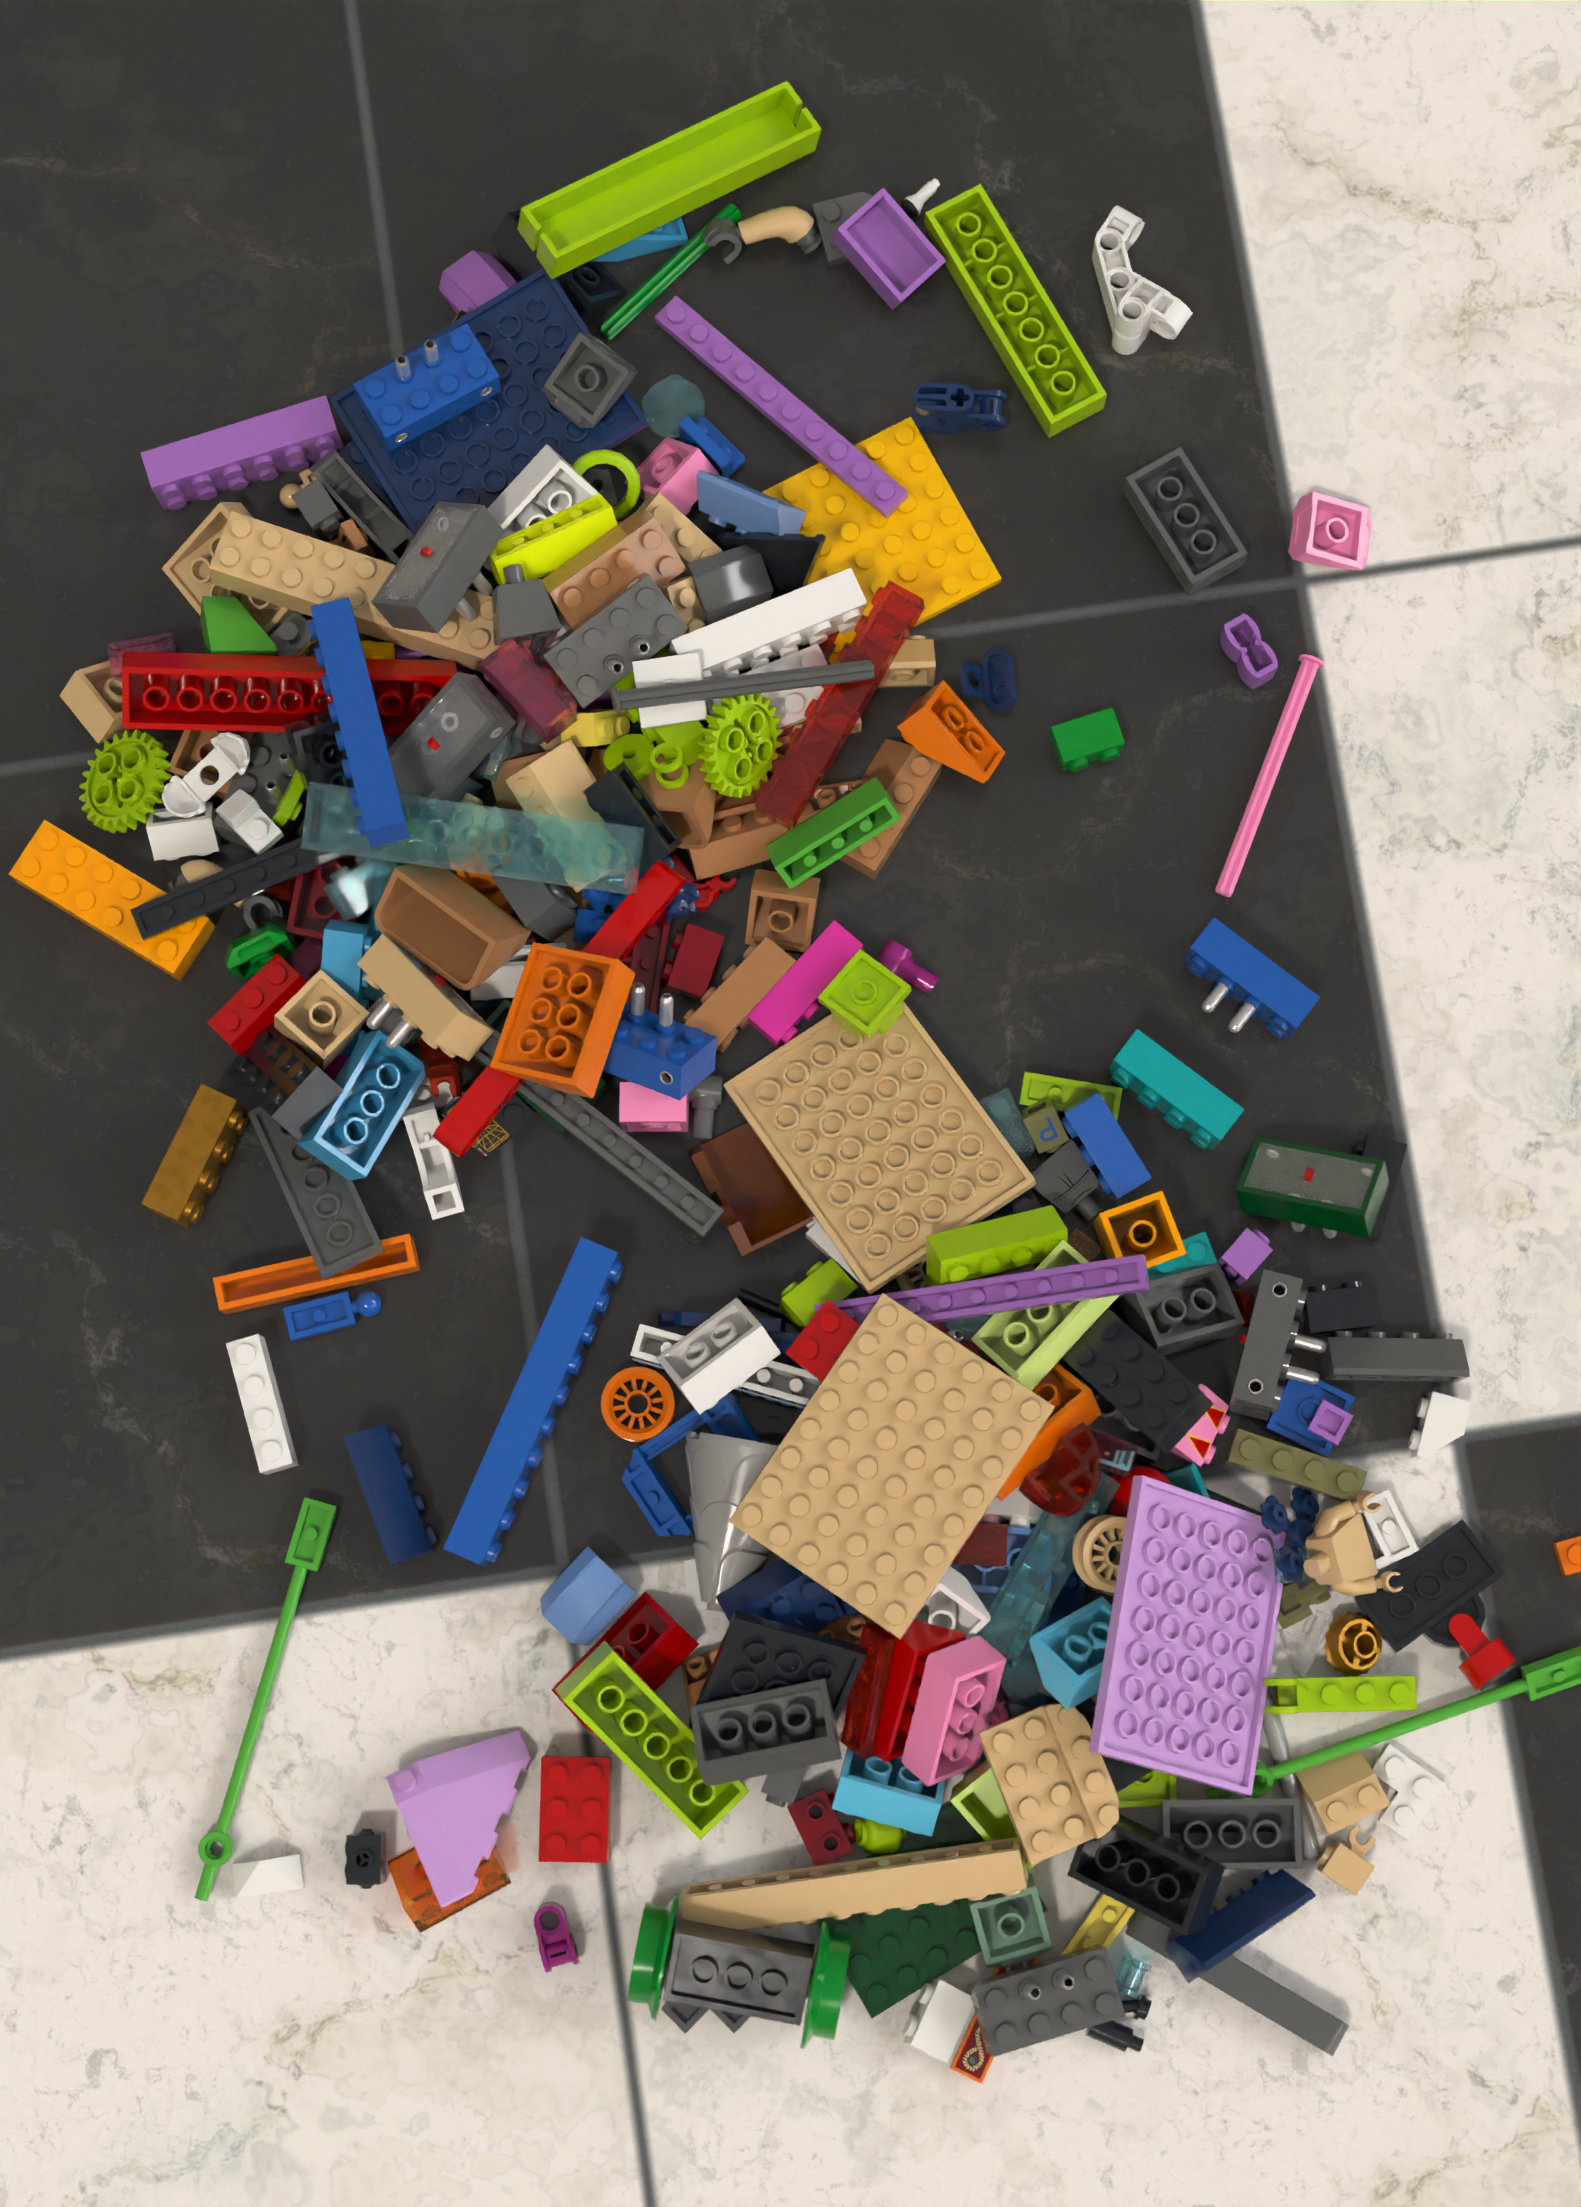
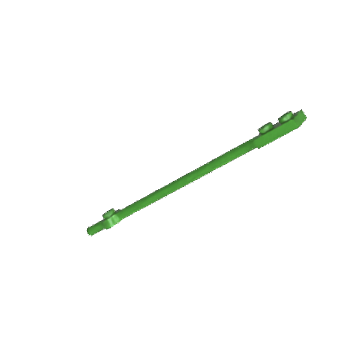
M304 1497L285 1559V1563L295 1565L216 1828L214 1832L206 1834L198 1845L199 1857L205 1864L194 1898L208 1901L218 1866L227 1863L234 1854V1842L228 1835L307 1571L310 1569L319 1572L338 1506ZM215 1842H219L223 1846V1851L220 1855H216L212 1851V1845Z
M1581 1646L1520 1667L1521 1679L1271 1767H1267L1266 1764L1257 1761L1252 1796H1246L1251 1798L1261 1797L1271 1790L1276 1779L1511 1696L1526 1692L1529 1699L1533 1701L1581 1684ZM1215 1787L1205 1790L1207 1799H1223L1237 1794Z

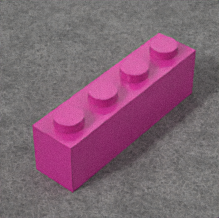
M833 920L747 1016L749 1024L777 1048L782 1042L786 1044L794 1039L799 1032L798 1024L804 1018L810 1020L820 1009L821 1005L818 1003V996L859 949L864 951V945L838 922Z

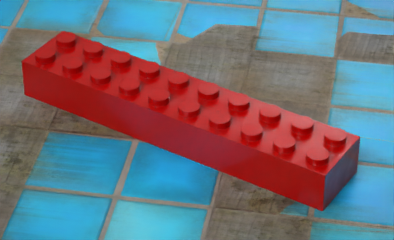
M123 651L122 721L123 728L285 732L283 725L329 711L328 703L334 701L332 694H325L321 676L327 673L325 666L319 668L316 657ZM365 658L384 735H402L457 672L456 661Z

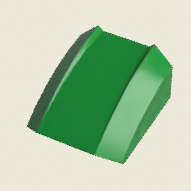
M266 922L264 925L234 940H230L225 955V962L231 973L239 982H242L255 975L277 953L283 959H287L297 954L298 951L284 927Z

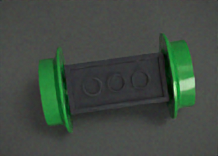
M676 1893L667 1906L646 1902L635 1949L627 2001L647 2004L653 2021L657 2019L666 1972H668L663 2000L801 2026L805 1999L808 1998L800 2049H804L813 2036L834 2040L845 1985L851 1941L830 1937L825 1921H822L814 1967L811 1970L815 1944L678 1919L672 1943L680 1894Z

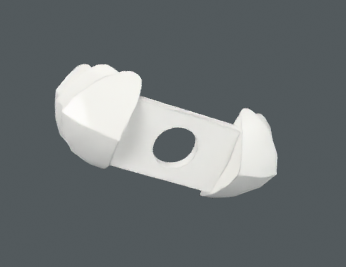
M223 732L212 738L211 743L215 748L184 778L174 775L170 783L165 785L161 798L167 811L183 818H189L204 812L207 809L205 803L237 772L243 775L250 762V747L247 739L230 732ZM207 766H214L219 772V779L213 785L205 784L201 778L202 770Z

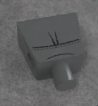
M1072 1139L1031 1173L1036 1180V1185L1031 1188L1034 1195L1047 1206L1053 1205L1058 1215L1062 1218L1076 1209L1088 1223L1102 1211L1090 1196L1098 1189L1100 1183Z

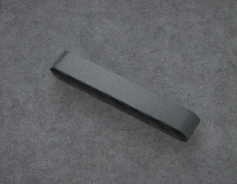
M1137 1911L1125 1933L1174 1962L1165 1947L1174 1941L1171 1934L1175 1930ZM1231 1955L1199 1976V1978L1331 2056L1336 2052L1349 2027L1345 2022Z

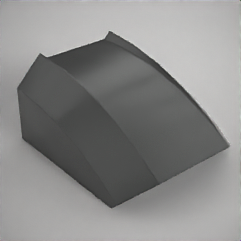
M579 332L545 383L543 390L550 404L580 428H593L615 404L638 372L632 364L605 345L603 341L589 333Z
M747 545L685 565L686 570L684 574L685 576H692L706 626L770 600L773 593V587L761 553Z

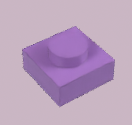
M1323 1399L1306 1430L1338 1446L1353 1415Z

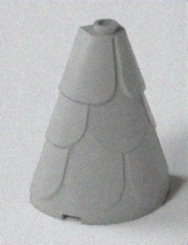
M689 1431L686 1436L685 1454L691 1493L689 1501L696 1539L693 1542L700 1597L702 1602L708 1603L707 1610L724 1613L716 1596L761 1571L769 1559L768 1553L770 1550L728 1521L779 1446L700 1432V1435H698L696 1432Z

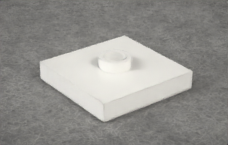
M698 652L632 662L636 688L703 680ZM706 700L639 708L642 729L706 720L705 717L708 715Z

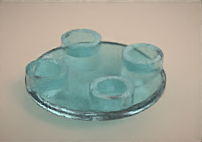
M677 374L670 375L667 379L654 384L641 401L642 413L648 421V427L658 435L669 438L680 437L678 424L687 415L694 422H701L705 413V401L699 388Z

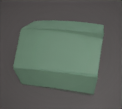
M1028 1873L1027 1889L1022 1890L1016 1895L1005 1896L1002 1893L987 1895L984 1899L976 1901L967 1899L986 1968H1003L1040 1957L1053 1949L1032 1873Z

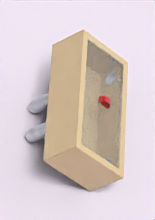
M381 934L357 963L366 973L363 978L375 989L379 990L381 988L385 992L382 996L384 1000L368 1018L367 1026L372 1030L377 1029L394 1008L397 1010L400 1008L404 1012L401 1016L403 1020L386 1039L385 1045L391 1050L397 1048L413 1028L417 1029L419 1027L423 1031L420 1037L432 1048L437 1049L439 1046L444 1053L453 1059L458 1055L470 1061L494 1032L441 975L385 934Z

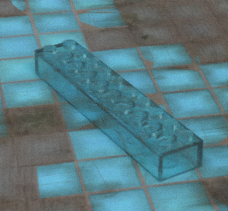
M309 782L301 849L628 895L636 894L645 827L399 793L410 838L371 848L367 835L360 837L355 817L361 816L360 807L353 808L348 790L351 787Z

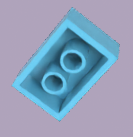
M850 1736L832 1809L847 1815H855L873 1820L879 1824H887L909 1830L915 1834L932 1837L942 1803L946 1780L927 1787L901 1763L903 1756L883 1762L857 1737Z

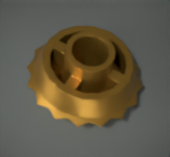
M1348 1610L1345 1615L1338 1614L1336 1620L1329 1623V1631L1324 1634L1326 1639L1324 1649L1328 1653L1327 1661L1333 1664L1334 1671L1342 1672L1344 1677L1350 1675L1357 1677L1361 1674H1367L1370 1668L1375 1666L1382 1652L1380 1632L1361 1612L1353 1613Z

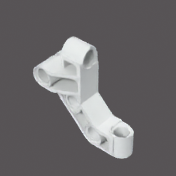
M1116 205L1095 236L1092 260L1113 334L1112 346L1118 353L1130 355L1138 350L1150 330L1166 339H1175L1193 312L1180 299L1171 295V292L1132 271L1127 251L1139 237L1145 222L1140 217ZM1104 247L1111 248L1112 250H1106ZM1113 286H1121V287H1123V288H1122V289H1118V288H1115V287H1113Z

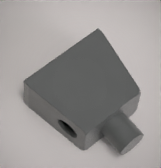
M522 564L504 567L503 572L506 585L497 586L492 592L495 646L555 636L560 631L561 625L541 579L525 581Z

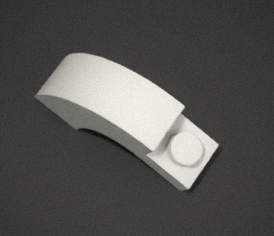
M434 1102L405 1110L402 1117L415 1154L423 1192L432 1220L465 1211L450 1150L433 1138V1134L440 1124Z

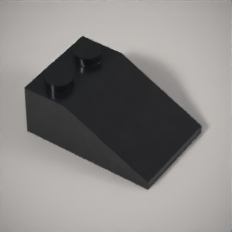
M327 711L283 725L292 757L318 826L360 813V807L353 808L348 788L354 787L353 779L346 780L341 760L347 758L346 750L339 751L334 733L340 730L339 722L332 723L330 712Z

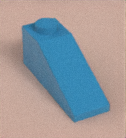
M680 216L590 261H622L684 245L688 242V237L682 217Z

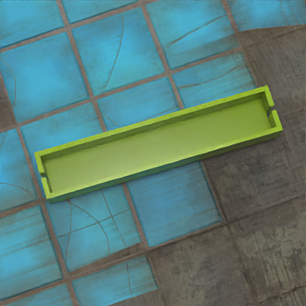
M785 81L522 207L518 231L533 252L537 250V259L550 278L554 279L814 152L822 129L807 107L801 109L802 100L789 82Z

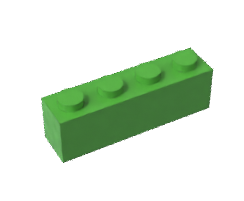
M874 777L765 847L774 868L788 887L792 889L901 820V817L878 778Z

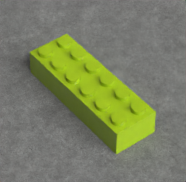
M606 1641L596 1648L555 1689L561 1699L700 1840L750 1792L741 1780L706 1787L698 1770L693 1731Z

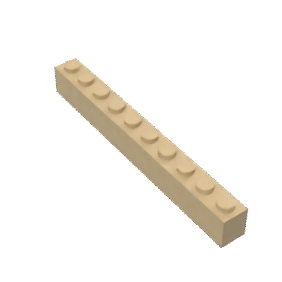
M1014 1837L686 1884L683 1886L679 1900L684 1920L747 1932L751 1928L763 1926L766 1929H776L785 1923L792 1922L811 1924L820 1918L827 1917L841 1920L850 1917L852 1914L863 1912L868 1915H876L884 1912L886 1909L898 1907L901 1910H911L920 1904L927 1903L946 1905L955 1899L962 1898L976 1901L984 1899L990 1894L1016 1895L1022 1890L1027 1889L1028 1871L1019 1838Z

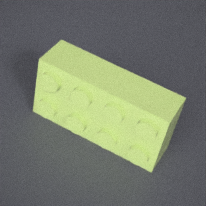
M1062 1240L1034 1271L1088 1263V1261L1065 1240ZM1119 1295L993 1314L971 1340L1014 1380L1032 1391Z

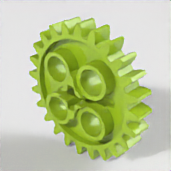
M762 693L721 698V706L716 704L712 706L714 715H706L705 717L709 723L708 728L703 727L700 729L705 734V739L698 741V745L703 746L704 751L697 755V758L705 761L699 768L700 771L707 773L704 778L705 782L711 783V789L719 791V794L741 798L742 795L751 796V789L760 790L759 781L768 782L766 772L775 771L772 761L773 759L778 760L780 758L775 753V750L783 744L777 741V736L783 732V729L776 728V725L781 720V717L774 716L777 707L769 705L771 699L762 697Z
M125 730L123 737L117 733L114 734L113 743L105 740L103 751L95 749L96 760L87 761L89 766H91L90 771L82 772V775L87 778V782L79 785V788L86 791L79 797V800L85 803L81 809L88 814L86 818L92 821L95 826L115 834L117 830L121 833H126L127 827L136 830L137 820L145 824L148 812L155 815L156 811L153 805L155 802L163 803L159 795L164 791V781L171 778V775L165 772L171 766V763L165 760L169 753L162 749L164 745L145 732L142 733L135 730L132 733Z

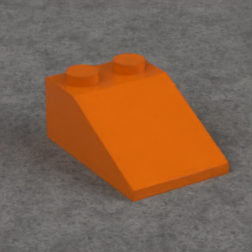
M944 680L918 698L897 726L904 740L912 744L918 752L983 784L988 781L1006 753Z

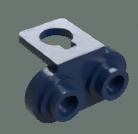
M1000 647L989 649L982 659V667L968 663L959 664L963 695L985 700L991 709L997 711H1006L1014 704L1017 694L1011 654L1006 649ZM969 673L974 676L975 680L979 681V686H976L975 689L969 684Z

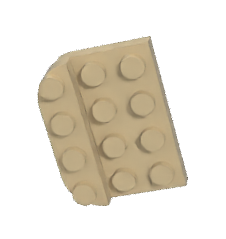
M1062 1704L1041 1705L977 1732L1030 1865H1034L1093 1838H1101L1119 1820L1118 1795L1102 1755L1089 1752L1092 1733L1090 1725L1076 1708L1073 1707L1067 1710Z

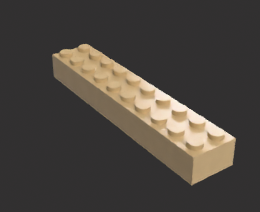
M233 511L229 515L209 566L212 584L311 617L313 616L310 606L349 597L358 632L445 661H456L457 665L518 685L522 683L537 639L495 646L492 597L484 596L470 589L465 591L463 597L476 613V618L473 621L465 620L454 608L446 624L438 633L393 628L371 601L395 567L394 564Z

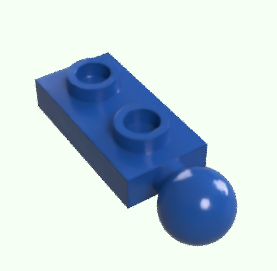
M371 1290L361 1292L356 1297V1300L351 1301L350 1294L346 1291L283 1308L290 1340L293 1342L357 1325L355 1314L359 1313L366 1317L374 1316L380 1311L382 1301L380 1296Z

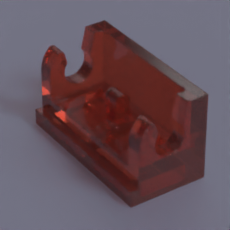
M419 1036L418 1042L425 1076H429L432 1094L438 1097V1085L442 1082H447L450 1084L449 1089L452 1097H461L462 1092L456 1056L454 1059L451 1058L439 1046L437 1049L432 1048Z

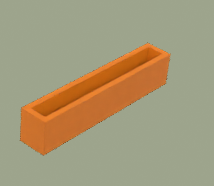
M410 1234L380 1240L385 1250L384 1253L323 1280L313 1256L215 1277L213 1282L219 1311L227 1315L421 1271L415 1240Z

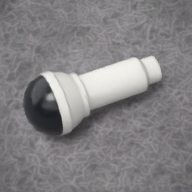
M934 178L928 181L916 194L903 199L901 208L908 217L913 218L921 213L924 203L940 186L939 181Z

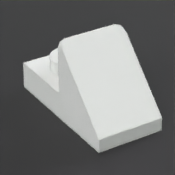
M241 789L236 791L215 810L257 855L265 853L284 836L283 832L260 809L257 801Z

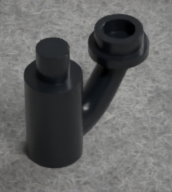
M1141 1994L1139 1999L1122 2001L1125 2014L1133 2012L1132 2018L1136 2020L1138 2018L1146 2019L1152 2003L1144 1994ZM1113 2020L1089 2027L1086 2031V2036L1123 2052L1127 2048L1140 2052L1144 2043V2039L1133 2035L1132 2028Z

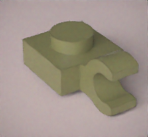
M1316 1580L1302 1589L1294 1582L1284 1587L1277 1620L1283 1630L1312 1615L1313 1612L1309 1605L1320 1604L1329 1600L1331 1595L1325 1585H1319Z

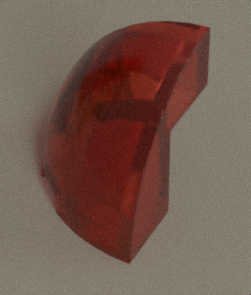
M1083 1421L1058 1440L1049 1459L1029 1473L1018 1489L1033 1504L1056 1516L1069 1517L1077 1514L1091 1500L1101 1480V1477H1099L1100 1450L1093 1434Z

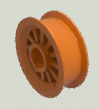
M646 1367L624 1369L615 1374L603 1390L601 1397L603 1418L609 1428L625 1440L631 1442L649 1441L667 1429L674 1418L676 1408L674 1393L667 1380L652 1369ZM636 1380L643 1381L641 1390H638ZM632 1382L633 1391L630 1392L625 1384ZM648 1384H653L655 1387L646 1393ZM620 1388L627 1394L626 1397L617 1395ZM660 1391L662 1397L650 1399L654 1394ZM635 1396H643L648 1401L646 1410L639 1414L631 1412L629 1408V1403ZM614 1400L624 1402V1405L614 1406ZM663 1403L662 1410L652 1407L654 1404ZM626 1410L619 1418L616 1417L615 1412ZM650 1412L660 1415L657 1421L653 1419ZM631 1416L628 1427L623 1425L622 1422ZM645 1417L652 1423L647 1428H645L644 1424ZM636 1419H639L640 1429H633Z

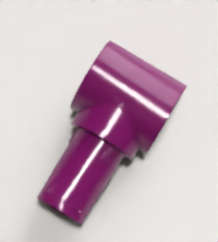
M888 939L875 960L902 980L930 994L939 977L915 964V960L911 958L912 952L906 947Z

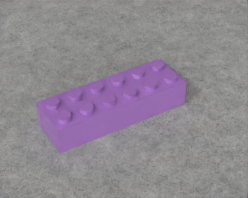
M324 395L141 452L150 486L163 510L168 508L170 510H177L185 507L188 502L197 499L209 500L216 497L218 493L229 489L231 491L244 489L248 486V483L258 480L270 481L277 478L279 474L290 470L293 472L305 470L309 467V464L318 462L332 448L339 453L344 448L327 396Z

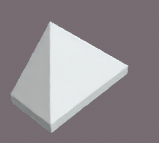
M300 1854L232 1864L236 1898L304 1888Z

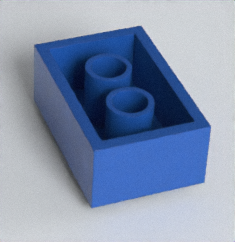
M1096 1088L1062 1109L1065 1117L1061 1119L1063 1125L1072 1139L1079 1136L1083 1145L1078 1148L1089 1167L1094 1164L1097 1165L1100 1173L1096 1177L1107 1195L1113 1192L1117 1199L1152 1178Z

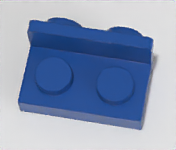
M687 415L678 424L680 439L688 445L699 448L720 476L728 478L745 462V456L705 416H700L694 422Z

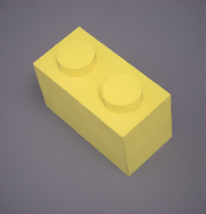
M592 709L559 714L561 744L571 739L575 747L607 745L624 735H628L630 731V721L625 710L620 711L618 715H615L614 709Z

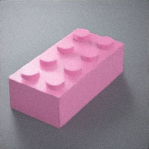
M980 1635L939 1651H934L928 1654L925 1662V1670L919 1687V1694L901 1763L927 1787L979 1765L983 1748L977 1732L989 1727L1007 1660Z

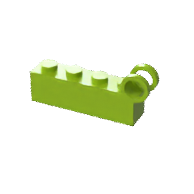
M634 671L608 689L610 695L612 688L615 687L618 691L636 689ZM639 708L625 710L633 723L638 721L641 725ZM699 721L647 729L641 728L648 742L652 743L655 741L658 745L652 750L650 761L652 767L656 770V779L661 787L676 789L687 782L689 778L688 766L698 761L697 755L704 751V747L698 745V741L705 739V734L700 731L703 726ZM659 754L664 759V762L661 764L656 762ZM679 767L683 770L681 777L677 780L666 781L662 778L663 773L673 772Z
M1415 1675L1262 1679L1263 1686H1273L1274 1706L1264 1707V1714L1417 1710Z

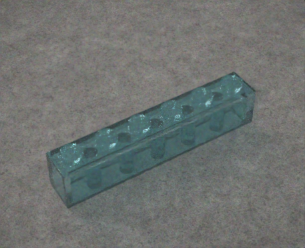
M1073 1458L1054 1494L1047 1502L1046 1508L1036 1526L1030 1532L1028 1540L1014 1561L1005 1581L997 1591L988 1609L991 1620L974 1637L980 1635L999 1653L1020 1665L1030 1647V1637L1039 1631L1074 1568L1072 1548L1078 1531L1092 1518L1104 1515L1120 1486L1118 1482L1104 1472Z

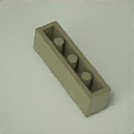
M1239 1428L1232 1433L1223 1462L1294 1487H1301L1303 1490L1306 1489L1312 1493L1342 1503L1350 1500L1351 1503L1356 1501V1496L1362 1491L1367 1475L1365 1470Z

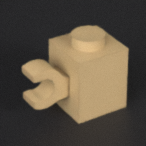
M1357 1825L1352 1826L1348 1831L1347 1840L1349 1848L1335 1841L1332 1846L1327 1844L1317 1858V1861L1320 1863L1317 1870L1355 1896H1357L1375 1866L1362 1858L1373 1847L1375 1838L1369 1836L1365 1843L1359 1844L1356 1841V1834L1359 1832L1360 1827Z

